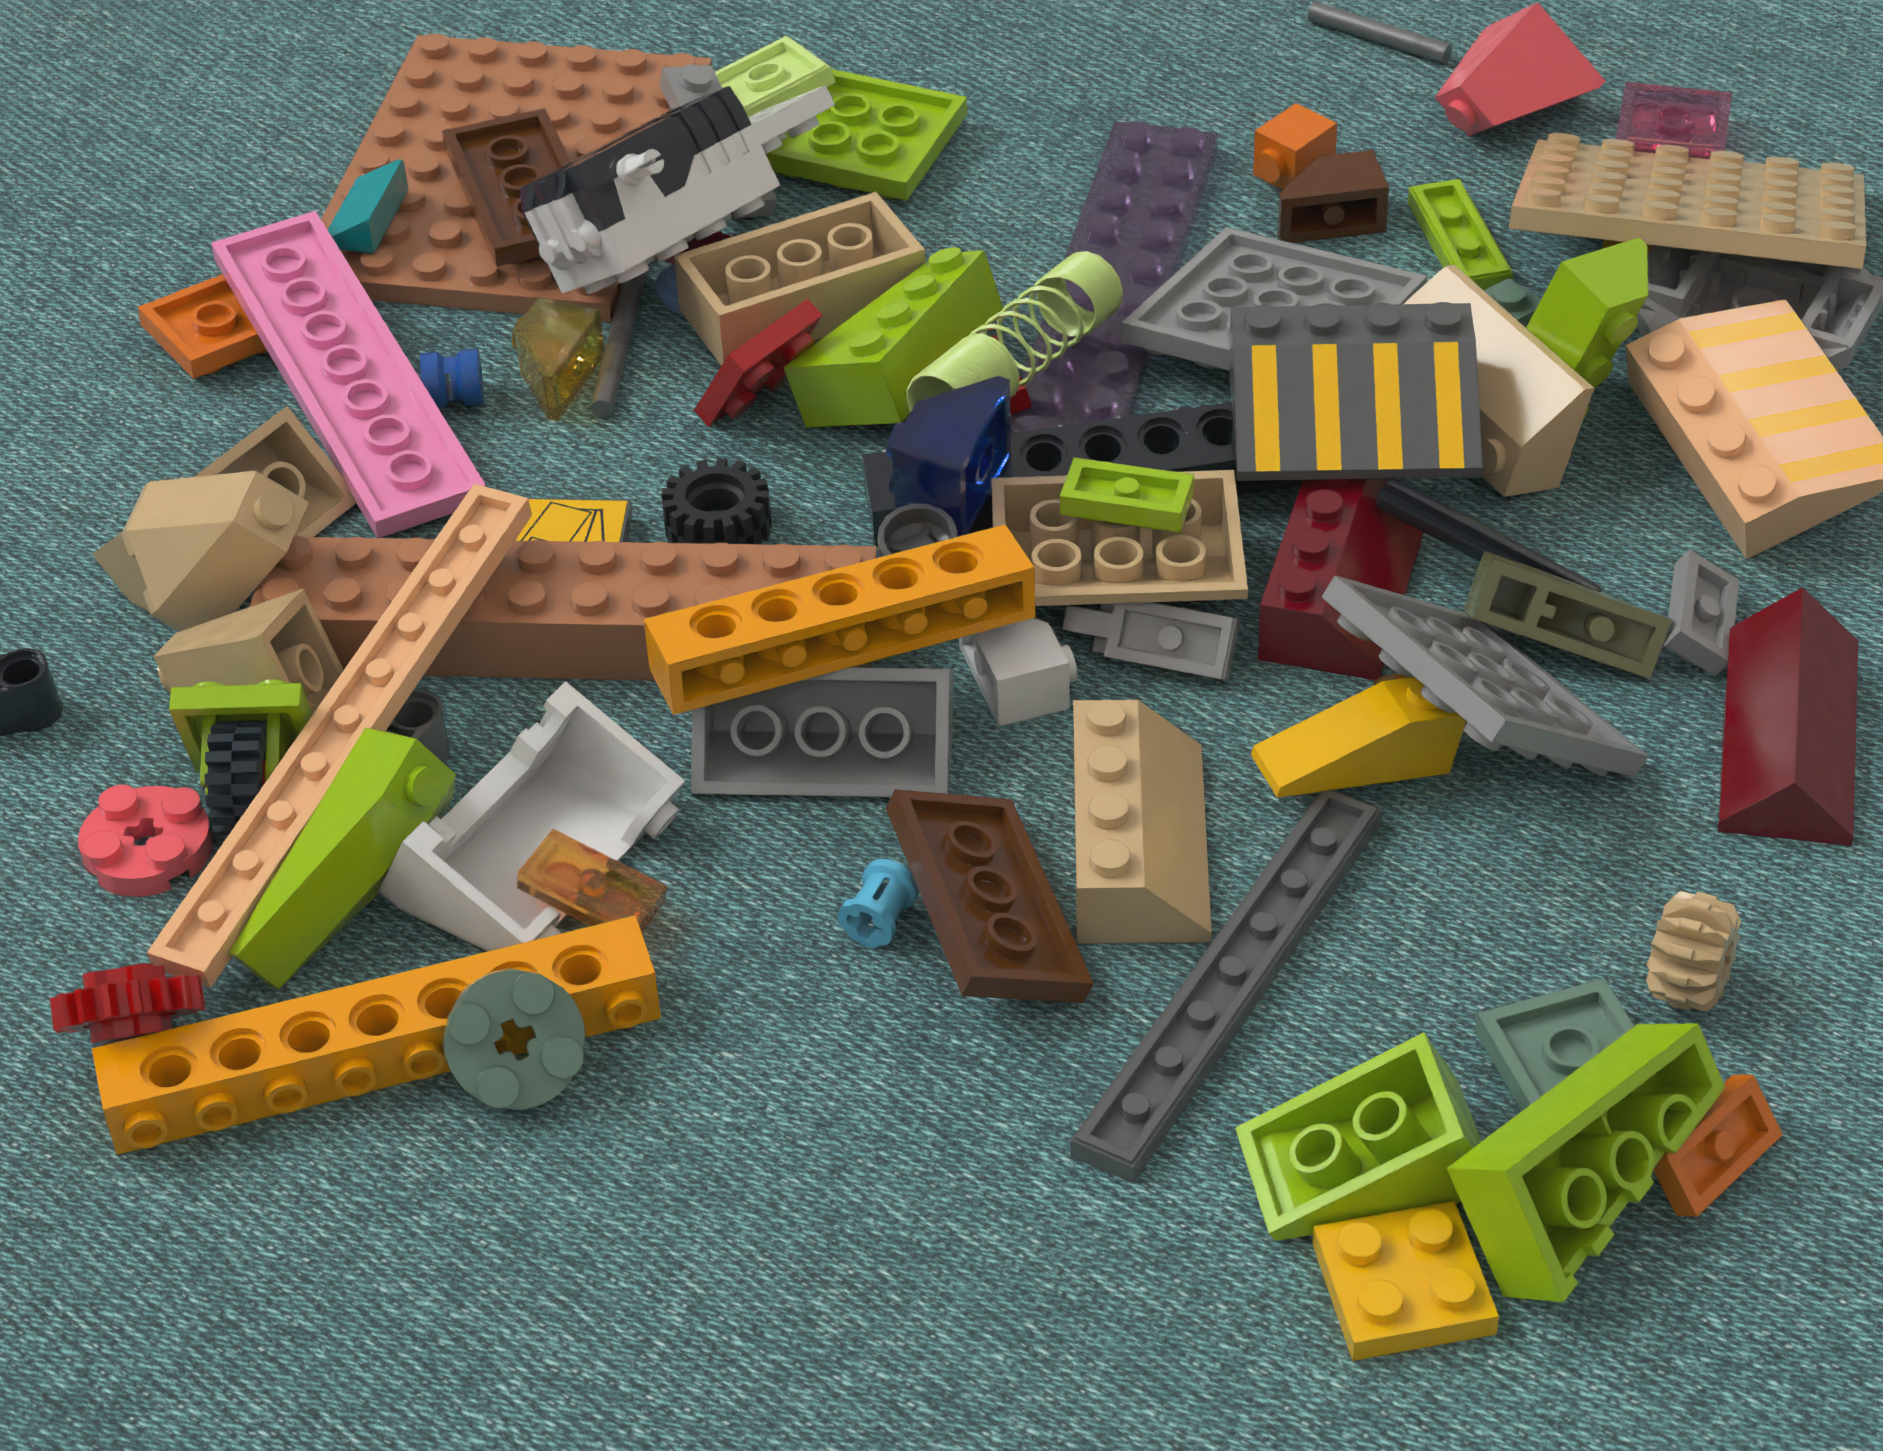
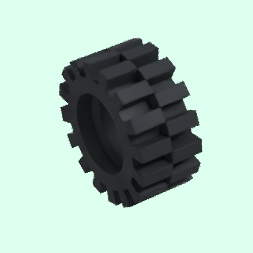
M717 458L716 466L708 467L707 460L705 459L696 461L697 470L692 471L686 465L679 469V478L671 475L666 481L667 488L662 489L661 496L665 533L669 543L762 545V539L768 540L771 534L770 527H772L768 483L765 478L761 479L760 471L755 467L747 471L746 463L738 460L733 467H728L727 458ZM712 510H724L719 512H708Z

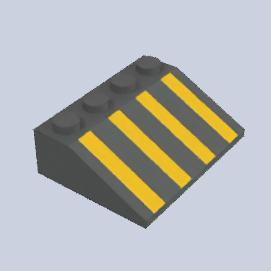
M1437 302L1434 304L1377 303L1374 305L1317 304L1313 306L1257 305L1253 307H1231L1229 372L1237 481L1482 477L1483 463L1477 350L1471 303Z

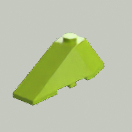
M365 727L228 954L270 987L280 989L379 894L380 886L402 842L423 821L429 824L436 816L440 819L442 818L453 800L456 774L416 738Z

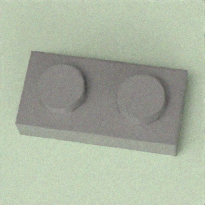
M1689 550L1674 564L1668 618L1672 619V623L1665 639V646L1673 650L1684 661L1694 663L1713 676H1716L1727 667L1730 627L1735 625L1739 580L1692 550Z

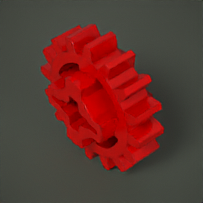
M153 963L133 964L126 967L83 974L84 988L74 990L75 992L57 994V997L49 998L53 1031H56V1033H76L90 1030L91 1043H103V1045L173 1029L171 1019L206 1010L200 975H179L166 978L164 965L154 966Z

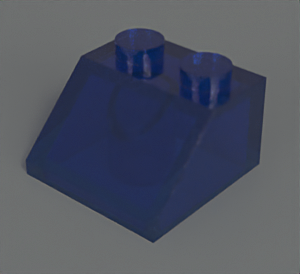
M996 376L917 401L906 422H898L894 426L888 440L886 454L892 458L893 472L889 482V492L894 494L895 509L912 503L933 505L943 509L953 519L958 537L968 534L992 490L991 478L999 477L1011 454L1010 379Z

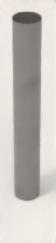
M1314 1L1308 11V20L1436 62L1446 64L1452 54V44Z

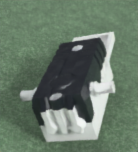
M826 85L761 110L750 117L747 116L742 103L731 87H724L661 114V116L642 124V126L630 130L622 136L519 188L522 213L539 245L540 256L548 264L562 294L583 286L587 295L616 281L620 284L648 271L649 267L647 264L657 259L660 262L688 248L686 242L696 237L697 240H700L727 226L725 221L730 219L732 214L737 219L763 207L765 204L761 196L780 186L766 153L783 145L781 140L787 137L786 131L790 138H793L820 125L816 115L835 105Z

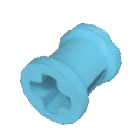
M875 859L866 867L862 875L863 886L856 897L846 900L838 912V922L847 932L848 936L861 945L871 948H877L890 943L896 932L895 921L902 909L913 906L920 894L912 873L905 866L888 859ZM885 879H888L890 881L887 887L883 882ZM871 920L873 921V924L875 925V926H873V927H869V926H868Z

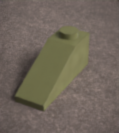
M1486 551L1483 553L1463 608L1472 619L1651 679L1672 623V619Z

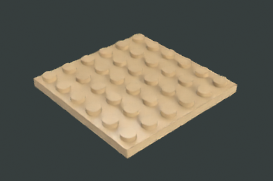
M1551 133L1548 134L1547 140H1537L1511 206L1509 229L1622 242L1640 237L1648 245L1863 269L1866 252L1864 175L1854 174L1855 168L1853 166L1841 163L1821 164V170L1798 168L1799 161L1785 157H1767L1765 164L1743 162L1744 155L1730 151H1713L1710 158L1688 156L1689 149L1675 145L1656 146V152L1634 150L1635 144L1626 140L1605 139L1602 140L1601 146L1580 144V137L1576 135Z

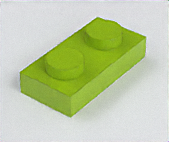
M1073 458L1059 496L1060 515L1084 518L1090 521H1105L1146 527L1152 530H1167L1181 533L1194 494V474Z

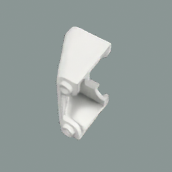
M566 681L546 700L543 705L546 712L540 724L538 722L535 723L529 730L525 728L518 735L510 752L442 819L436 816L429 824L423 821L402 842L379 889V893L398 909L486 951L561 934L562 932L556 927L646 833L655 840L678 814L679 809L672 804V801L685 780Z

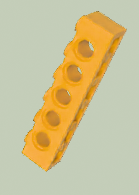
M1005 524L644 619L649 670L672 714L683 713L1035 618V567Z

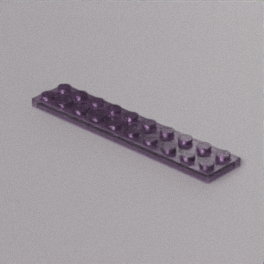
M1114 121L1065 259L1075 252L1085 251L1101 256L1111 264L1119 276L1123 289L1122 303L1117 312L1093 330V332L1082 337L1076 345L1067 347L1064 355L1056 360H1051L1047 369L1040 373H1035L1032 381L1025 385L1032 407L1008 415L1001 433L1009 431L1025 432L1053 428L1065 423L1081 424L1114 419L1122 415H1132L1151 353L1145 351L1144 348L1122 343V321L1179 271L1218 151V132L1200 131L1194 127L1173 128L1155 126L1141 121ZM1065 280L1067 290L1073 300L1084 310L1094 313L1091 299L1085 291L1072 281ZM1043 317L1040 325L1041 329L1050 338L1063 342V334L1052 328ZM1038 332L1032 349L1047 355V346L1042 335ZM1068 337V342L1075 338ZM1050 343L1052 355L1060 351L1061 347ZM1033 355L1036 361V368L1044 364L1045 360ZM1030 357L1028 358L1025 366L1027 368H1031ZM1023 371L1021 379L1027 378L1029 373Z

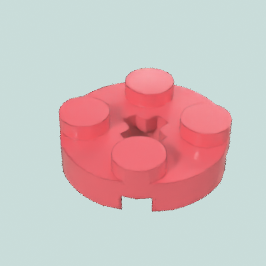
M128 785L110 787L99 796V806L87 816L78 836V847L88 874L90 872L95 875L99 886L108 892L130 897L151 896L170 890L172 888L169 880L180 876L186 870H188L190 878L193 877L205 866L213 848V834L208 815L202 807L200 796L195 790L187 787L145 786L132 788ZM155 836L149 838L146 845L138 846L135 844V841L140 838Z

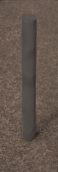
M646 272L621 283L591 404L592 413L599 418H608L614 411Z

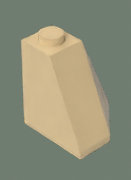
M258 471L148 482L144 486L121 536L129 557H136L147 587L142 593L151 616L180 632L234 613L287 553L309 502Z
M304 588L177 632L153 656L158 665L160 681L169 692H171V687H191L197 683L207 681L218 682L224 685H255L265 680H282L288 683L302 684L312 714H314L344 671Z

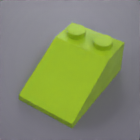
M1424 1032L1235 1127L1268 1233L1274 1241L1313 1235V1226L1450 1201H1455L1458 1204L1461 1200L1447 1167L1482 1142L1458 1079Z

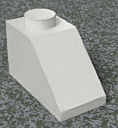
M1031 618L959 638V648L998 727L1070 709V682L1077 680L1075 658L1068 645L1060 646L1048 622Z

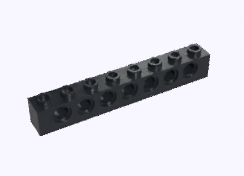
M1232 401L1200 407L1184 406L1172 411L1137 416L1122 415L1114 419L1081 424L1065 423L1053 428L1025 432L1009 431L997 436L962 441H943L939 444L906 449L889 448L878 453L862 455L864 490L874 545L877 547L879 527L885 517L895 509L912 503L930 504L943 509L953 519L958 535L993 528L991 478L1067 476L1073 458L1173 472L1234 470L1237 495L1301 486L1303 481H1237Z

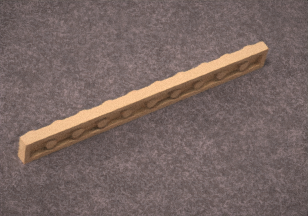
M473 484L147 951V955L154 966L164 965L165 973L174 976L200 975L203 986L209 988L213 986L232 958L228 952L364 728L384 732L387 730L531 518L532 512L528 498Z

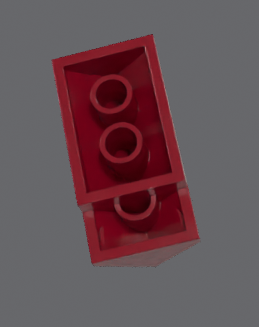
M1803 587L1730 627L1727 680L1723 700L1718 832L1852 846L1854 837L1858 640Z

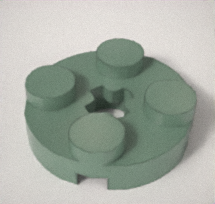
M511 968L501 969L479 977L460 993L448 1015L443 1047L449 1069L466 1092L493 1108L522 1110L548 1102L567 1087L583 1063L585 1028L575 1001L563 987L539 973ZM512 1019L519 1028H525L530 1025L534 1033V1038L526 1042L528 1053L517 1059L511 1051H504L499 1054L494 1043L503 1037L501 1024Z

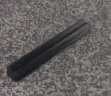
M1389 478L1377 496L1376 504L1380 510L1479 562L1484 551L1602 593V589L1598 584L1395 478Z

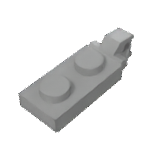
M1154 602L1101 604L1100 611L1067 605L1062 629L1095 636L1092 651L1104 653V657L1228 681L1240 619Z

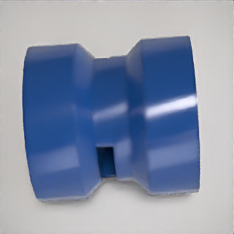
M478 348L462 349L456 356L448 357L442 356L439 352L420 354L421 381L438 409H444L449 402L461 401L466 406L484 405L483 376ZM448 374H450L451 385L448 382Z

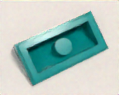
M395 160L356 178L328 228V232L340 250L375 253L409 190L404 160Z

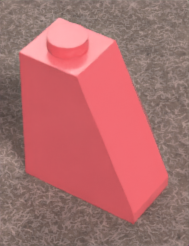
M1537 2L1487 26L1435 98L1445 109L1448 120L1455 127L1471 136L1598 89L1605 82V79Z

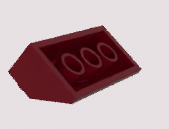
M1389 478L1302 481L1260 603L1258 660L1375 681L1381 680L1385 663L1381 661L1378 655L1382 648L1372 640H1362L1345 630L1337 622L1341 613L1325 601L1322 595L1336 575L1406 596L1425 533L1378 508L1376 504L1377 496Z

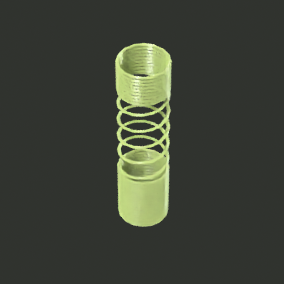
M1088 251L1073 253L1036 281L1033 287L1022 292L1018 299L1005 305L1001 312L990 317L985 325H981L972 331L970 335L963 338L915 375L907 387L906 401L910 414L918 426L931 437L941 441H956L1013 397L1019 386H1024L1031 382L1035 373H1040L1047 369L1051 360H1056L1063 356L1067 347H1072L1079 343L1082 337L1093 332V330L1116 313L1122 303L1123 289L1119 276L1111 264L1101 256ZM1065 280L1072 281L1085 291L1091 299L1094 313L1084 310L1073 300L1067 290ZM1020 304H1028L1031 319L1024 314L1018 313ZM1033 305L1039 307L1040 313L1052 328L1063 334V342L1050 338L1041 329L1035 318ZM1013 316L1015 332L1008 327L1002 326L1004 317ZM1017 318L1024 319L1038 330L1047 346V355L1033 350L1024 340L1019 330ZM996 329L998 340L987 336L986 332ZM1001 331L1017 338L1026 348L1031 360V368L1019 364L1012 357L1003 343ZM1068 337L1075 338L1068 342ZM1050 343L1061 347L1060 351L1052 355ZM1033 355L1045 360L1044 364L1036 368V361ZM1018 368L1028 372V377L1019 381Z

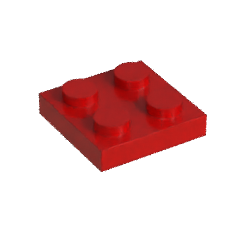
M807 298L731 352L695 407L694 412L708 427L725 415L734 420L752 406L758 398L756 393L767 386L772 392L788 380L783 367L814 344L815 340L810 334L822 318L821 312Z

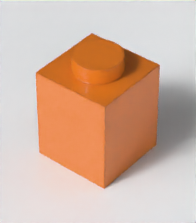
M1295 103L1255 130L1253 175L1284 190L1320 156L1336 154L1337 123Z

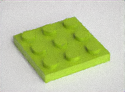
M831 69L836 83L828 86L827 89L835 105L816 115L820 125L793 138H790L787 131L785 132L787 137L781 140L783 145L766 153L773 171L792 178H805L828 183L838 188H851L869 193L877 192L878 195L884 198H897L907 201L967 116V97Z

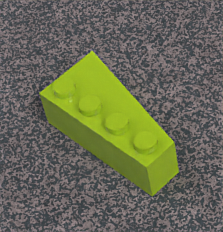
M957 247L937 251L929 257L927 262L783 367L805 427L902 423L910 414L906 399L907 387L911 379L963 338L970 335L972 331L981 325H985L990 317L1001 312L1004 308L985 251L961 252L960 248Z
M1699 1024L1635 1025L1447 1167L1503 1297L1564 1302L1578 1284L1573 1275L1587 1256H1599L1615 1235L1610 1226L1627 1203L1640 1202L1653 1185L1654 1181L1651 1178L1653 1169L1664 1154L1676 1153L1725 1089Z

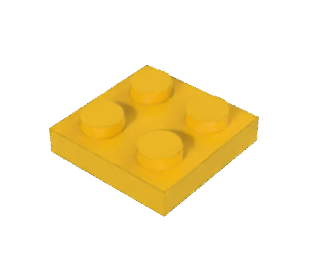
M1455 1201L1313 1226L1312 1245L1352 1361L1497 1335L1499 1315Z

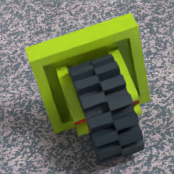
M271 679L255 685H224L218 682L207 681L197 683L191 687H171L169 711L196 773H200L201 787H206V805L210 807L209 821L210 825H213L215 836H218V838L228 837L313 715L301 683H288L282 680Z

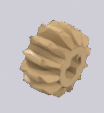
M1679 891L1665 904L1662 918L1657 921V930L1651 942L1652 949L1647 963L1649 972L1646 982L1654 998L1669 1002V1006L1688 1011L1693 1008L1708 1012L1717 1004V1001L1723 996L1726 982L1730 980V971L1736 960V947L1740 939L1738 931L1741 920L1734 904L1718 900L1719 897L1706 893L1696 892V894L1684 891Z

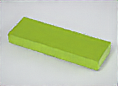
M1460 179L1408 187L1407 204L1442 267L1455 265L1482 290H1486L1508 278L1513 280V271Z

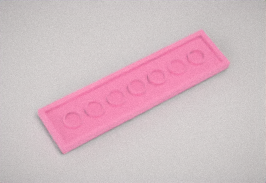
M316 211L211 243L216 264L333 464L345 478L350 493L377 538L452 514L474 483L486 487L480 474Z

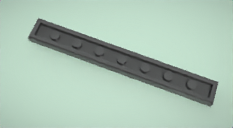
M1332 790L1318 793L1070 1141L1071 1157L1128 1182H1135L1381 826L1382 809Z

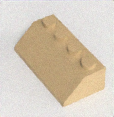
M1455 265L1443 267L1404 304H1434L1437 302L1471 303L1477 350L1483 463L1482 477L1504 497L1559 488L1594 387Z
M288 406L194 476L258 471L309 502L294 536H316L356 504L348 489L345 478ZM121 532L92 555L131 603L149 611L142 593L147 587L136 557L130 558Z
M1073 700L1077 944L1211 942L1212 930L1202 745L1139 700Z

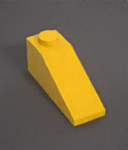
M1416 677L1387 680L1253 745L1251 757L1277 798L1450 774L1466 720L1457 712L1448 713L1424 698L1421 690L1425 685Z

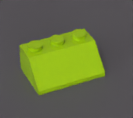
M1639 237L1562 261L1526 327L1594 387L1593 392L1609 376L1613 369L1611 361L1621 343L1634 332L1638 325L1636 316L1648 297L1647 244ZM1589 406L1587 407L1584 418L1586 417L1589 411Z

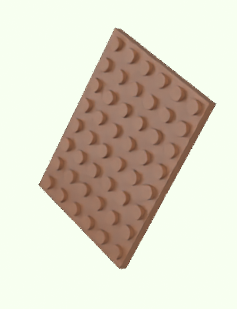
M442 34L418 35L321 220L328 230L356 178L390 162L402 159L405 164L409 190L375 253L340 250L371 300L612 322L621 283L619 284L618 281L587 295L583 286L562 294L548 264L542 257L531 259L522 264L496 266L444 148L442 130L545 108L570 161H573L671 110L659 86L662 68L684 67L687 65L712 66V58L693 57L686 53L673 55L643 53L636 49L624 51L602 50L586 45L575 47L551 46L536 41L514 43L495 41L491 38L463 39L450 38Z

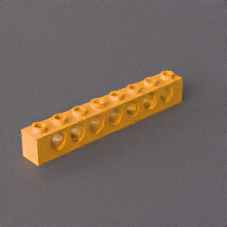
M636 915L92 1048L102 1108L116 1155L151 1148L210 1131H219L230 1126L278 1114L291 1113L298 1109L350 1096H359L370 1091L450 1072L451 1070L447 1064L443 1047L448 1015L460 993L470 983L485 974L501 969L511 968L539 973L563 987L575 1001L580 1011L585 1028V1037L621 1028H630L641 1023L661 1019L656 975ZM513 1019L501 1024L503 1037L494 1042L497 1052L500 1054L504 1051H511L514 1055L528 1052L526 1042L534 1038L531 1026L519 1028Z

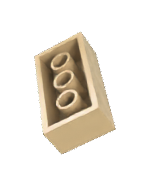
M874 192L674 255L679 310L722 366L731 352L807 298L823 315L810 336L814 340L825 337L925 263V249L878 193Z

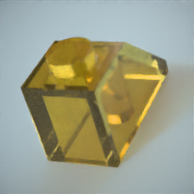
M538 297L525 316L520 317L516 321L512 333V345L518 353L521 376L549 420H560L602 360L605 348L599 309Z

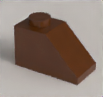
M1374 150L1320 156L1279 193L1278 240L1297 243L1386 232L1389 186Z

